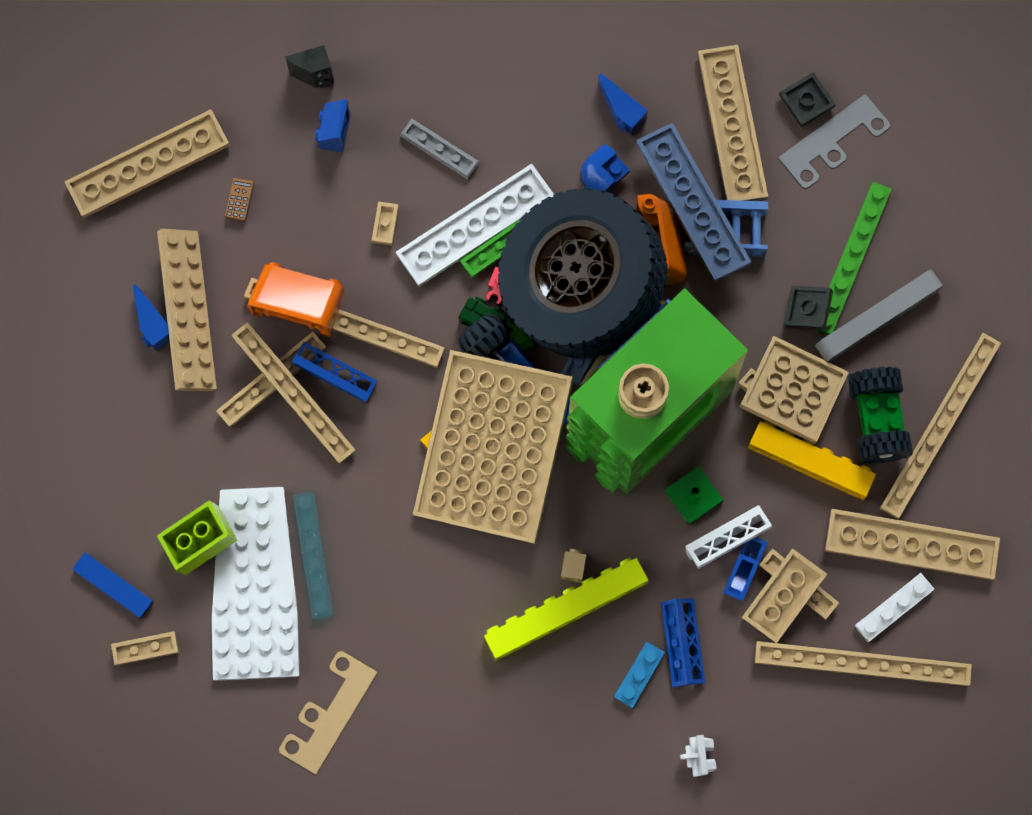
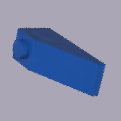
M601 73L598 76V85L617 123V127L621 131L632 135L647 118L648 110Z
M135 284L132 287L139 326L144 335L141 339L148 348L152 346L157 351L170 341L168 324Z

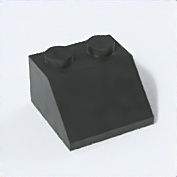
M324 45L285 56L290 76L315 88L327 87L334 82L332 68Z

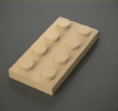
M792 548L742 618L777 643L826 577L827 573Z

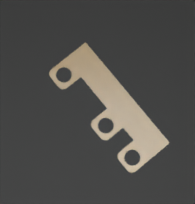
M343 651L337 652L330 663V669L346 680L328 710L326 711L316 704L308 702L299 715L300 722L315 730L308 743L293 734H289L279 748V752L315 775L377 674V671ZM341 657H345L349 661V668L345 671H340L336 668V661ZM310 708L316 709L319 714L318 719L314 722H308L305 719V712ZM290 740H294L299 744V750L295 754H289L285 749L286 743Z

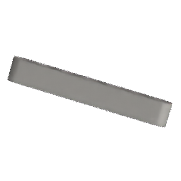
M930 269L820 340L815 347L825 361L831 362L937 293L944 286L932 269Z

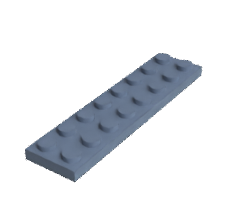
M671 123L636 140L640 152L713 282L751 265L750 258L674 124Z

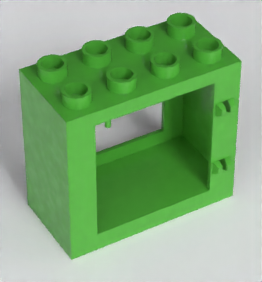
M684 288L570 396L566 435L569 442L565 445L566 449L580 463H584L589 458L596 465L598 472L595 474V477L606 490L613 493L619 488L626 495L733 392L748 349ZM642 363L651 364L661 369L667 377L669 384L667 401L662 411L654 417L647 419L634 418L627 414L620 406L618 399L620 379L623 374L632 366Z

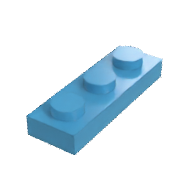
M646 641L614 698L633 708L665 652Z

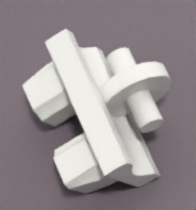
M704 735L690 737V745L685 746L686 754L680 755V760H687V768L692 767L693 777L707 775L709 772L715 771L716 761L714 759H706V751H713L714 749L713 739L704 738Z

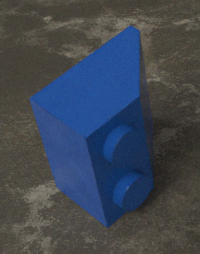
M343 99L325 103L324 110H320L319 122H321V126L315 133V141L318 142L320 149L343 152L351 116L348 100Z

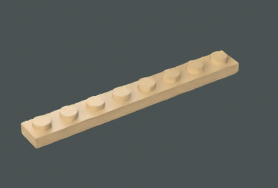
M248 322L231 335L339 464L356 451Z

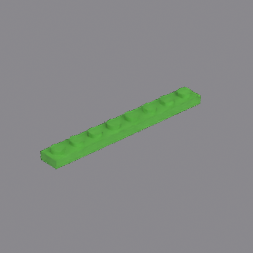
M872 182L829 286L833 290L826 330H814L826 335L833 333L890 195L891 188Z

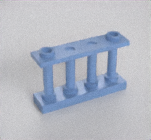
M717 200L723 213L732 217V228L739 241L740 217L742 215H751L753 218L752 244H742V246L751 257L766 255L768 245H761V218L767 215L768 202ZM685 242L684 252H688L689 255H698L692 242Z

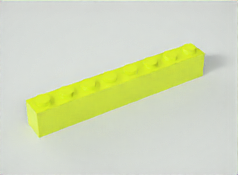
M627 558L619 563L620 566L614 570L612 567L607 568L600 573V577L596 579L590 577L581 582L582 586L576 589L574 586L562 592V596L558 598L553 596L544 601L545 605L539 608L533 606L524 611L525 615L519 618L517 615L505 621V625L501 627L496 625L486 630L487 634L484 635V638L495 660L497 661L648 584L649 580L638 559L631 560V558Z

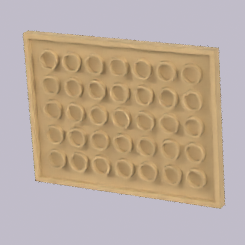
M450 350L413 515L536 544L574 377Z

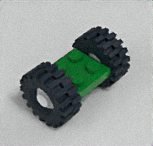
M874 367L850 374L848 376L850 396L853 400H858L863 437L857 439L860 461L872 464L877 462L884 463L912 456L910 432L904 429L899 393L903 392L900 368Z

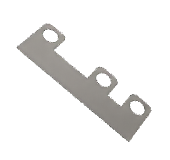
M864 94L778 158L800 185L808 188L819 179V174L809 163L812 159L820 155L829 167L835 168L847 158L844 151L836 143L838 140L862 123L865 124L873 135L879 136L890 127V123L869 97ZM873 119H882L884 127L881 130L873 129L871 126ZM837 150L841 155L840 160L831 162L827 157L828 152ZM803 170H810L813 173V179L810 182L801 180L800 174Z

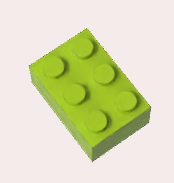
M210 500L157 535L175 570L184 575L189 574L238 541L219 506Z

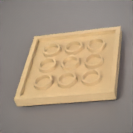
M773 336L739 407L816 444L849 372Z

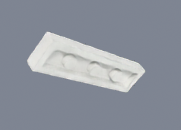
M922 573L918 574L858 622L855 628L867 642H870L931 593L934 588Z

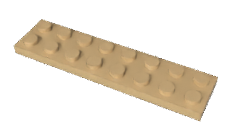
M738 45L698 51V59L726 200L758 201L768 199Z
M210 109L64 182L84 219L229 147L230 144Z
M160 229L157 231L175 390L214 391L217 387L198 231Z
M831 509L825 551L993 581L996 573L1000 538Z

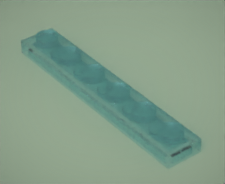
M314 491L293 495L312 619L334 617Z

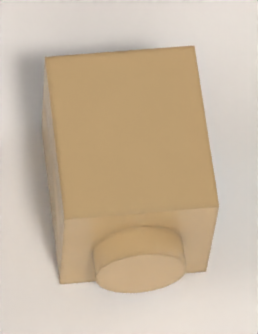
M570 549V552L565 551L561 580L582 582L586 555L582 554V551Z

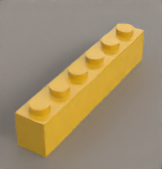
M764 421V423L759 422L748 446V449L860 500L866 498L876 476L871 468L864 465L857 466L853 464L851 459L844 456L841 458L835 456L833 451L827 448L820 449L806 439L800 440L795 437V434L787 430L782 432L776 429L774 424Z

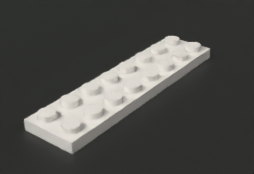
M530 164L396 251V255L420 287L518 221L526 212L529 213V209L534 205L540 204L542 200L549 196L553 197L554 194L535 167Z

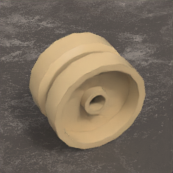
M642 363L632 366L625 371L620 379L618 392L620 406L627 414L634 418L647 419L654 417L662 411L667 401L669 392L667 377L661 369L651 364Z

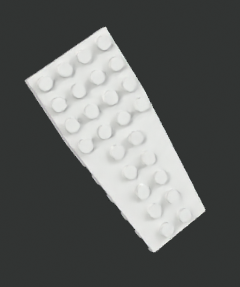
M283 487L220 490L219 508L238 541L218 553L215 559L212 605L213 681L300 677L298 608Z

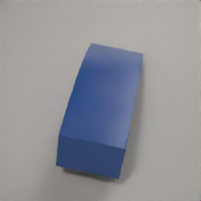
M755 537L743 544L723 593L743 601L768 542Z

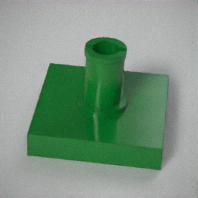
M699 466L664 490L688 525L724 500Z

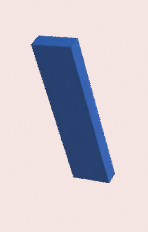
M86 552L72 568L140 619L154 602Z

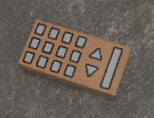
M233 178L225 218L246 222L254 187L253 181Z

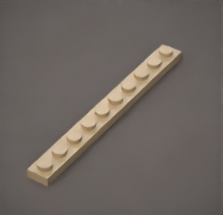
M251 278L244 294L245 299H250L258 281L257 279ZM340 309L332 329L333 331L438 368L445 351V347Z
M985 333L981 334L913 450L912 456L909 457L882 503L881 510L899 519L1001 342Z
M760 641L756 642L754 664L968 687L971 682L972 664Z

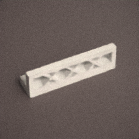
M758 505L686 545V554L690 560L693 559L699 569L771 529L772 525ZM760 521H763L765 524L760 528L751 527ZM746 530L744 537L740 539L733 537L738 533ZM728 540L726 547L723 549L715 548V546ZM709 550L708 557L699 561L697 556Z

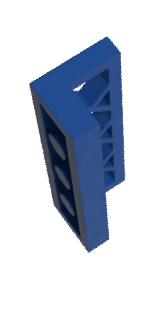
M304 341L292 361V364L364 403H366L377 383V380ZM305 348L314 353L315 360L308 361L300 357ZM326 359L331 361L334 370L327 371L321 368L319 361ZM335 364L341 366V368L336 369ZM344 369L350 371L352 380H343L338 376L337 371ZM362 379L369 381L371 385L366 392L358 388L356 381Z
M676 598L661 602L672 687L705 684L694 599ZM683 604H687V615L683 611ZM687 625L691 630L690 636L686 632ZM690 647H691V648L693 649V651H694V656H693V658H692V656L689 654V648H690ZM693 668L696 670L697 679H693Z

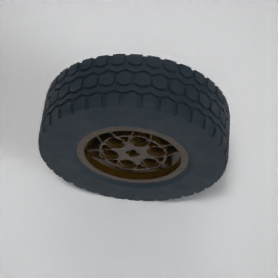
M589 188L566 190L565 193L563 191L556 193L553 197L549 196L542 200L540 204L537 203L529 209L530 212H526L519 219L520 222L516 223L511 230L512 234H509L505 242L506 246L502 249L500 256L502 260H499L498 270L500 273H498V284L500 285V296L507 313L515 324L525 334L549 351L562 356L586 359V357L596 358L600 357L599 355L605 356L613 353L612 351H616L648 322L655 313H658L661 306L660 302L661 300L663 301L666 290L664 288L667 287L668 280L665 250L660 238L649 222L620 197L606 191L591 190ZM576 249V252L571 255V252ZM596 251L594 256L590 257V254ZM563 265L562 269L557 272L558 268ZM602 269L601 273L596 276L597 271ZM569 284L567 289L563 290L564 286ZM588 286V289L582 292L583 288Z

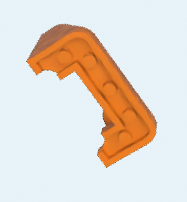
M652 194L637 195L635 210L653 228L658 227L660 240L665 250L668 265V274H666L668 277L667 286L680 284L687 277V267L678 217L668 202Z
M274 262L264 265L247 305L250 314L261 317L264 312L266 317L271 315L309 326V329L316 328L321 330L320 334L331 336L345 291L341 282L336 279H329L328 281L281 268L280 264Z

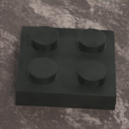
M814 72L779 92L780 98L800 127H803L836 106Z
M792 286L784 325L789 328L826 330L833 290L825 287Z

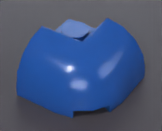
M606 144L601 145L584 161L580 172L582 182L586 188L610 193L615 185L630 173V169L616 156L617 153Z

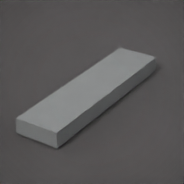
M414 119L409 121L400 134L403 139L467 180L479 164L478 160Z

